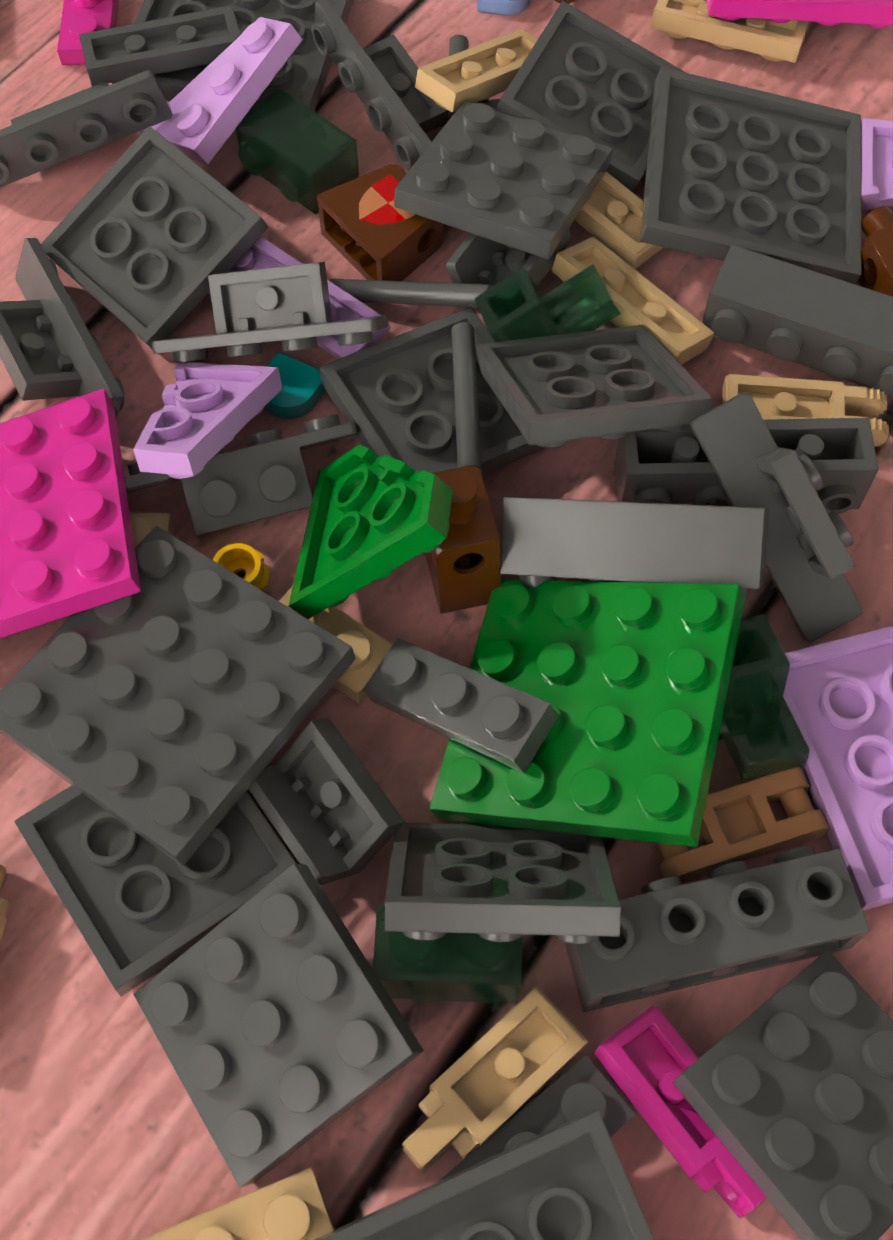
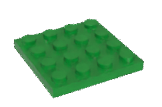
M501 580V587L491 591L469 669L550 703L559 717L524 773L449 738L429 809L440 820L698 847L745 603V596L740 584L543 581L536 587H526L521 580Z

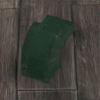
M594 264L543 295L526 269L522 267L475 298L488 332L495 342L593 331L621 314Z
M765 614L741 619L718 741L724 740L742 781L804 766L807 763L810 752L783 697L790 663Z

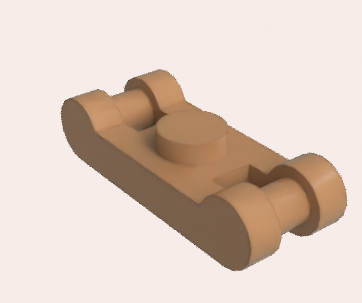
M789 768L708 794L701 826V834L706 845L689 850L688 846L657 843L664 859L659 865L664 878L680 877L684 884L719 866L745 861L790 845L806 844L826 835L830 830V826L821 809L814 810L806 793L811 785L803 768ZM768 803H782L788 818L777 822Z

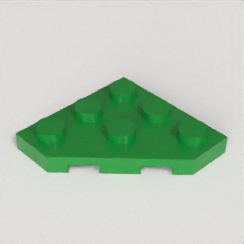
M360 444L320 470L316 480L288 607L303 617L310 619L330 606L342 604L351 594L371 582L388 577L397 567L419 554L436 549L443 540L447 539L453 489L433 473L425 470L421 472L415 471L403 461L385 454L383 457L378 456L371 449Z

